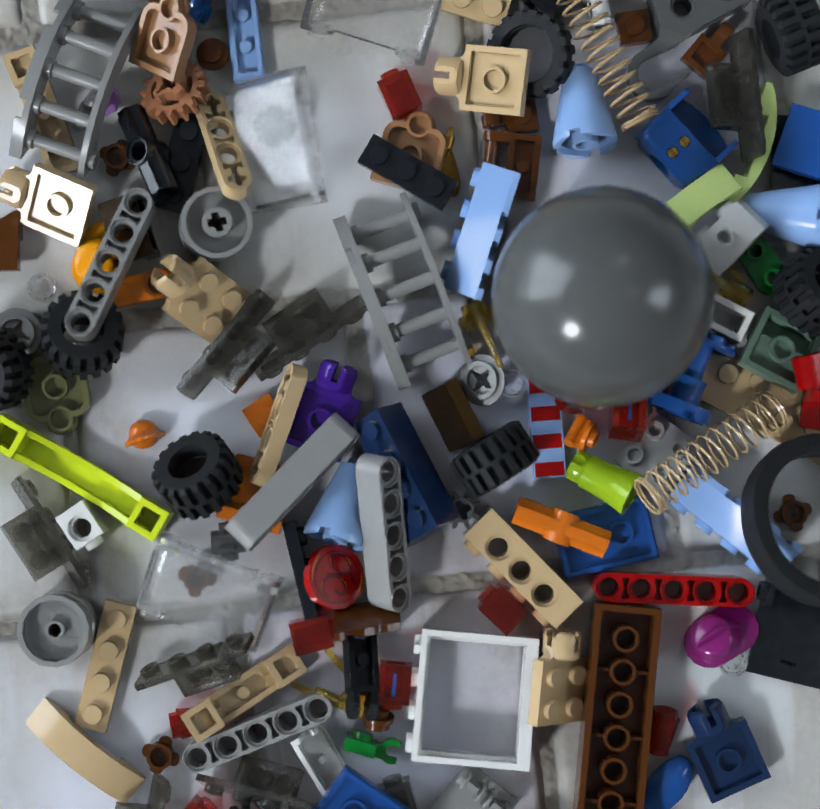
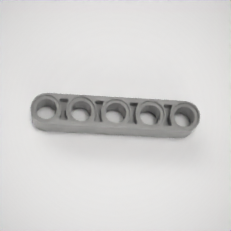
M132 188L123 196L66 314L65 327L77 341L89 342L99 333L154 218L155 205L151 195L145 189ZM138 200L148 203L146 209L142 212L136 213L131 210L132 204ZM124 229L133 231V237L129 241L119 242L117 240V235L120 231ZM114 258L119 261V266L113 272H106L102 268L104 262L108 259ZM102 288L105 290L102 300L98 302L89 301L88 296L91 290ZM83 317L89 318L90 326L86 331L76 332L74 330V324L78 319Z
M338 413L332 414L233 516L225 526V529L248 551L254 549L351 448L361 434Z
M364 453L357 460L355 473L363 536L362 544L368 600L374 607L402 613L410 605L412 593L400 466L393 457Z
M315 689L226 725L199 744L194 739L183 752V764L190 772H204L320 725L330 718L334 710V696L326 689ZM315 699L323 700L328 710L324 713L315 712L311 707V701ZM286 711L294 713L297 717V723L295 725H287L283 722L281 713ZM262 724L267 730V735L265 737H257L252 732V725ZM222 737H233L237 743V748H226L222 743ZM194 748H201L205 751L207 760L198 761L194 758L192 750Z

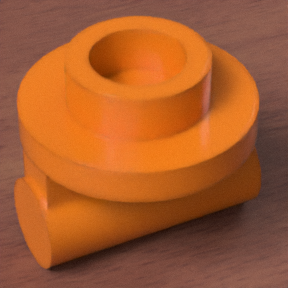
M578 414L563 443L568 447H575L583 452L588 448L593 449L601 431L597 430V422Z

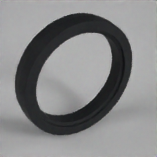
M812 433L779 444L757 463L743 489L740 520L748 551L759 570L769 582L792 599L820 608V581L798 570L781 551L771 529L768 511L771 488L780 471L789 462L800 458H820V433Z

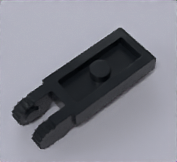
M377 634L365 637L359 635L345 636L342 645L345 694H347L345 700L346 716L352 720L359 718L360 695H365L364 714L366 720L376 721L379 713L378 694L380 693Z

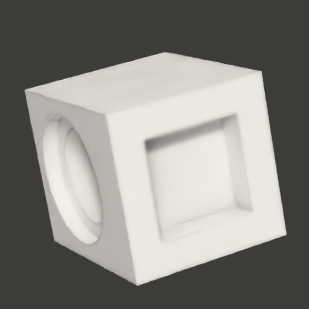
M87 499L81 500L55 518L76 551L86 547L89 552L105 541L102 536L109 531L91 502ZM81 518L88 520L91 524V532L88 536H83L78 532L77 524Z

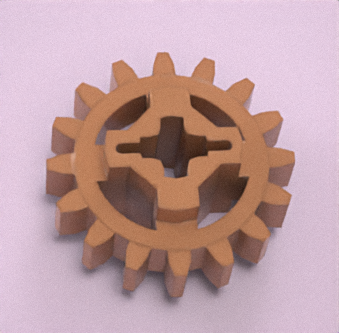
M188 60L182 83L172 82L151 72L152 79L143 80L146 89L139 91L143 98L140 103L153 121L158 119L160 124L164 125L169 119L173 125H176L178 118L182 117L187 122L189 121V113H200L197 106L207 103L204 95L210 93V88L207 85L209 80L203 70H201L197 63L192 65Z

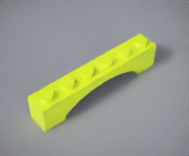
M0 414V453L29 466L83 496L153 542L160 539L174 515L171 508L10 414Z

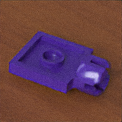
M325 359L320 364L316 378L313 381L306 382L286 440L287 444L300 448L335 412L352 427L354 426L362 404L361 400L352 396V389L357 378V370L345 364L342 367L338 380H335L334 376L339 362Z

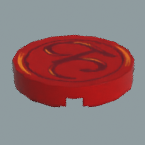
M339 544L322 546L310 555L309 558L311 559L303 572L304 587L309 598L327 610L344 609L355 603L362 592L364 584L363 567L358 556L350 548Z

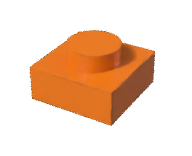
M270 393L242 410L259 437L263 435L274 403Z

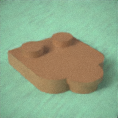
M161 0L160 3L151 2L145 6L140 17L128 62L172 82L182 83L197 32L196 22L189 15L190 5L188 0Z
M412 112L405 121L395 120L385 127L382 139L441 171L447 151V143L443 134L436 129L435 120L428 112ZM371 173V181L399 188L377 174Z

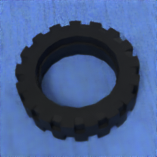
M519 10L514 12L512 16L507 15L501 20L503 23L500 26L496 25L491 32L494 35L491 40L488 39L487 46L509 48L512 39L520 30L527 27H537L543 30L550 38L553 47V61L548 72L541 79L535 82H528L526 99L544 98L547 94H553L558 91L559 85L564 84L569 78L567 74L569 70L573 69L575 62L572 61V54H575V46L571 45L570 39H572V35L569 30H565V24L560 19L554 18L552 14L537 10Z

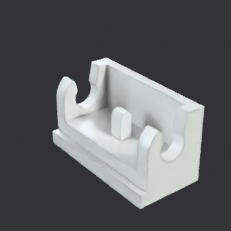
M322 723L292 736L290 744L318 790L324 796L345 764H348Z

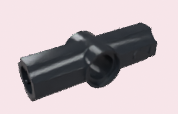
M134 104L124 107L117 115L119 117L118 122L127 140V160L130 164L138 166L153 201L161 202L162 200L172 198L178 193V185L168 164L169 148L167 144L157 139L142 105Z

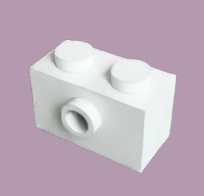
M742 198L734 203L730 200L727 201L716 213L719 219L714 225L710 227L706 224L696 234L707 254L711 269L718 276L725 273L770 226Z
M715 293L712 323L708 333L721 336L732 345L741 343L755 313Z

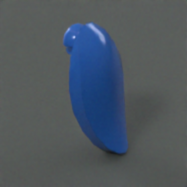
M678 755L670 758L659 765L646 782L644 809H670L682 799L689 788L693 774V767L687 757Z

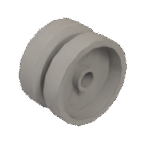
M220 186L206 187L195 192L183 206L178 219V235L184 248L194 257L199 258L201 256L208 262L224 261L236 255L249 241L253 229L252 213L247 202L244 199L232 200L223 195ZM211 220L219 222L220 228L218 231H216L215 227L208 226Z
M59 590L35 599L23 610L18 620L17 638L22 651L30 660L41 666L60 667L73 662L91 648L97 635L98 620L94 608L86 598L73 591ZM56 624H58L61 628L60 634L57 633L55 630V628L57 627Z

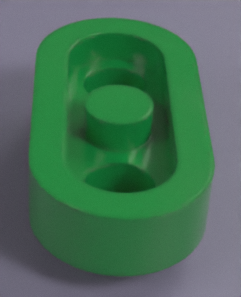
M759 236L751 245L759 248V256H751L749 247L737 260L755 288L760 293L771 296L775 295L772 292L774 284L768 282L767 275L769 273L777 275V272L784 266L769 243Z

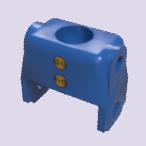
M688 87L634 137L638 141V146L676 188L682 190L711 170L740 144L737 140H734L727 147L713 124L698 109L684 100L692 92Z

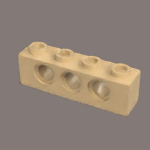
M491 507L480 516V519H477L470 526V529L463 533L467 538L463 544L473 555L478 557L482 554L490 562L486 568L499 581L505 577L513 585L509 591L522 604L527 600L535 608L531 614L544 627L550 623L556 629L583 603L579 596ZM498 537L503 538L506 541V550L500 555L490 553L488 548L490 541ZM518 561H525L529 565V572L523 578H516L511 572L512 566ZM542 584L549 585L552 590L551 596L545 601H539L534 596L535 589Z

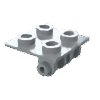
M654 410L613 460L627 470L643 474L645 479L647 471L655 472L657 464L665 465L667 457H675L677 450H685L686 444L689 442L695 443V440ZM689 445L688 452L697 457L696 447ZM679 452L678 459L689 467L690 464L686 454ZM669 459L668 466L681 477L676 461ZM680 464L682 471L685 472L686 469ZM658 467V474L672 487L673 484L669 479L666 468ZM670 472L672 478L676 482L678 479ZM648 474L647 480L651 484H653L664 497L665 494L660 488L656 476L654 474ZM660 479V481H661L663 487H664L665 490L668 492L670 489H669V488L667 487V485Z
M463 766L429 809H513L519 801L478 767Z

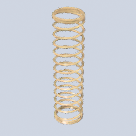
M557 0L556 4L559 6L572 3L563 11V17L579 14L568 24V28L572 29L586 25L575 34L574 39L581 40L593 36L580 47V51H589L600 47L587 57L586 62L592 63L606 58L591 73L600 74L613 69L602 77L597 85L604 86L620 80L610 87L603 96L611 97L627 91L614 100L609 108H618L635 101L617 114L615 120H621L642 112L635 118L620 126L621 131L624 132L658 114L659 111L655 107L656 105L651 104L623 115L650 95L648 92L616 104L642 86L644 81L609 93L638 73V70L635 69L603 82L610 75L630 63L632 58L596 71L606 62L626 50L624 46L603 56L591 59L602 49L618 40L620 35L584 48L598 36L614 27L613 23L578 37L591 25L607 16L609 12L572 25L576 20L600 5L603 1L600 0L583 9L566 14V12L582 0H568L559 3L561 0Z
M761 391L756 395L755 401H747L745 408H737L735 415L728 414L725 422L718 421L715 429L708 428L705 436L698 435L695 443L689 442L686 444L685 450L679 449L676 451L675 457H667L665 465L657 464L655 472L647 471L645 479L641 477L635 479L634 488L637 495L652 513L661 515L664 510L668 509V505L657 488L647 480L648 474H654L667 498L677 503L678 497L674 489L658 474V467L666 468V472L674 487L682 495L687 496L688 489L680 476L668 466L669 459L676 461L684 480L692 488L698 489L696 477L678 459L679 452L686 454L687 460L695 474L702 481L708 482V473L700 461L688 452L689 445L696 447L697 453L705 467L711 473L718 475L719 469L714 459L721 466L728 467L729 462L725 453L731 459L738 460L739 454L736 447L743 453L749 452L746 440L751 445L758 446L759 440L757 435L763 439H768L769 433L767 428L772 432H778L779 428L787 426L788 416L786 410L773 394ZM762 396L767 397L777 407L783 419V424L778 422L765 407ZM749 403H755L759 417L747 409ZM739 410H745L749 424L737 416ZM760 411L772 425L776 426V430L768 425V423L762 417ZM748 413L758 420L766 433V437L755 428ZM729 417H735L740 432L728 423ZM739 420L743 422L751 431L756 440V444L746 436V434L740 426ZM719 424L725 425L730 439L718 430ZM729 427L743 441L746 447V451L737 444L729 430ZM709 431L716 433L717 440L722 449L708 437ZM719 435L730 444L736 454V458L725 448ZM699 438L706 440V444L714 459L703 447L698 445ZM709 442L722 454L726 465L716 456ZM700 450H702L711 460L716 472L712 470L706 463V461L702 457ZM690 457L702 469L706 479L702 477L696 470V468L692 464ZM680 464L691 475L692 479L695 482V485H693L686 477V475L682 471ZM670 472H671V473L679 480V482L682 484V486H683V488H684V490H685V493L678 487V485L676 484V482H675L674 479L672 478ZM660 479H661V480L667 485V487L670 489V491L672 492V494H673L675 500L667 493V491H666L665 488L663 487V485H662ZM640 483L645 488H647L651 497L658 505L659 509H657L645 496L644 492L641 489Z

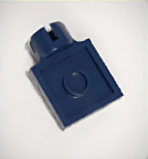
M718 698L703 701L709 714L707 717L704 711L700 710L698 704H695L688 710L687 718L693 730V737L684 742L712 804L771 777L746 719L743 716L731 719L725 705Z

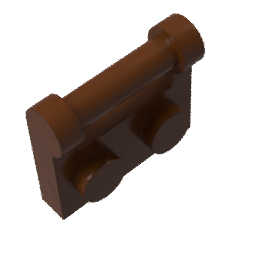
M485 130L483 135V141L486 142L484 162L496 165L499 143L508 144L506 169L521 173L513 199L534 202L542 136Z

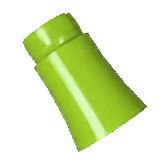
M580 450L570 462L566 472L567 479L577 483L578 487L598 497L621 515L627 512L637 495L634 488L635 479L638 477L644 478L643 474L624 469L596 455L591 456Z

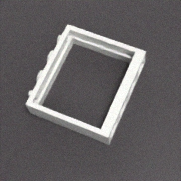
M422 627L421 635L415 634L413 654H419V666L412 667L411 686L417 687L416 700L409 699L408 719L414 720L413 733H406L405 752L411 753V762L529 772L533 726L528 724L533 662L539 655L540 639L528 636ZM431 639L523 647L515 756L422 748Z

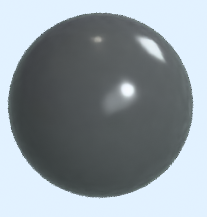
M606 185L588 186L565 192L549 199L527 215L509 236L500 253L493 275L491 300L494 324L501 344L513 364L531 383L547 394L568 403L585 407L609 408L625 406L647 399L667 388L689 368L700 352L708 335L713 317L715 291L713 273L707 254L690 225L677 212L648 194L625 187Z

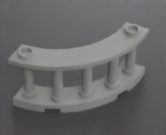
M59 0L57 2L54 12L58 13V16L53 26L45 25L25 76L20 98L26 100L22 117L15 116L9 148L10 156L22 159L29 148L37 147L78 161L76 178L81 180L85 178L90 169L95 170L100 158L97 146L104 117L120 72L131 52L143 11L142 8L137 7L128 21L86 7L85 3L81 0ZM84 19L122 32L115 46L71 31V28L76 20ZM68 43L109 57L110 59L102 79L57 64L56 57L61 46H65ZM56 77L97 91L90 115L46 100L44 91L48 79ZM45 113L86 127L82 149L39 135L38 130H36L38 115Z
M406 192L399 194L404 210L358 228L356 225L349 227L345 215L333 219L399 391L411 386L407 373L412 372L413 367L457 350L460 351L467 365L472 363L468 350L473 348L467 330H460L435 261L418 221L423 220L418 204L417 202L410 204ZM404 223H410L415 238L369 256L367 253L360 255L357 245L362 244L363 239ZM418 250L422 251L429 272L383 290L380 287L373 288L368 273L373 272L374 267ZM435 284L443 307L396 325L394 322L387 324L382 311V307L387 306L386 302ZM448 319L454 338L406 356V353L399 355L395 342L400 341V337Z

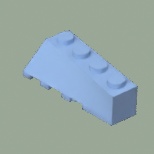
M483 162L482 168L475 166L469 184L475 187L472 199L465 198L459 215L465 218L461 231L455 229L449 248L455 249L451 262L445 260L440 274L441 279L445 280L444 287L446 289L481 301L484 293L483 288L493 265L494 254L498 248L505 226L504 223L508 217L521 173L487 162Z
M693 464L699 474L706 479L702 469ZM689 466L688 468L698 481V489L692 488L681 475L680 478L688 489V495H682L673 485L672 488L678 497V502L674 503L670 500L668 504L682 515L688 511L697 519L694 524L707 535H710L713 531L722 538L719 544L734 556L737 552L748 559L745 565L760 576L762 572L752 559L742 533L740 520L741 500L737 497H731L729 495L730 491L710 475H708V482L702 481L695 474L691 466ZM686 470L684 474L689 479V481L693 485H695L694 480ZM677 480L676 484L685 493L682 484ZM669 490L667 493L675 500L672 492ZM770 522L778 546L791 562L804 550V547L797 541L792 542L784 539L781 536V529Z

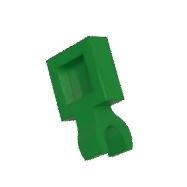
M355 729L354 733L347 731L342 750L372 759L376 757L387 764H396L397 758L388 755L386 749L389 746L400 748L402 742L395 737H389L382 742H378V740L373 739L372 733Z

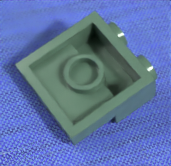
M766 306L759 311L746 338L748 341L736 365L792 394H796L798 389L791 358L818 351L820 336L811 337L808 333L803 334L799 332L796 326L792 327L788 323V319L781 315L779 307Z

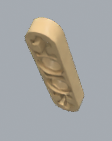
M210 91V93L204 95L207 103L197 106L200 113L196 114L223 195L232 200H242L250 192L252 176L227 103L222 95ZM211 108H212L213 110H216L214 117H211V116H212ZM220 128L226 131L227 135L218 137L212 134L211 130ZM228 153L233 155L236 160L225 162L220 159L219 155ZM234 173H235L236 183H235V182H231L232 174H234Z
M290 363L284 371L250 470L249 481L251 484L262 487L276 472L307 382L308 369L306 367Z

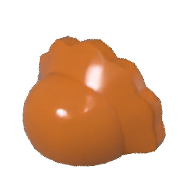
M138 420L131 425L129 438L125 445L126 447L135 446L138 449H147L154 446L158 438L165 436V432L157 429V426L150 420Z

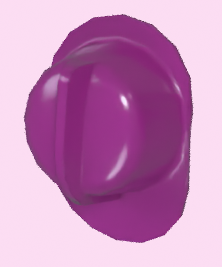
M717 607L695 620L688 627L684 636V648L687 656L695 664L704 668L721 666L746 652L754 645L759 634V624L755 615L746 607Z

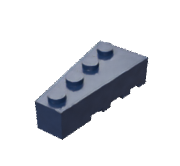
M401 402L377 408L356 423L358 433L361 434L360 440L364 453L393 457L399 463L407 547L421 542L460 518Z

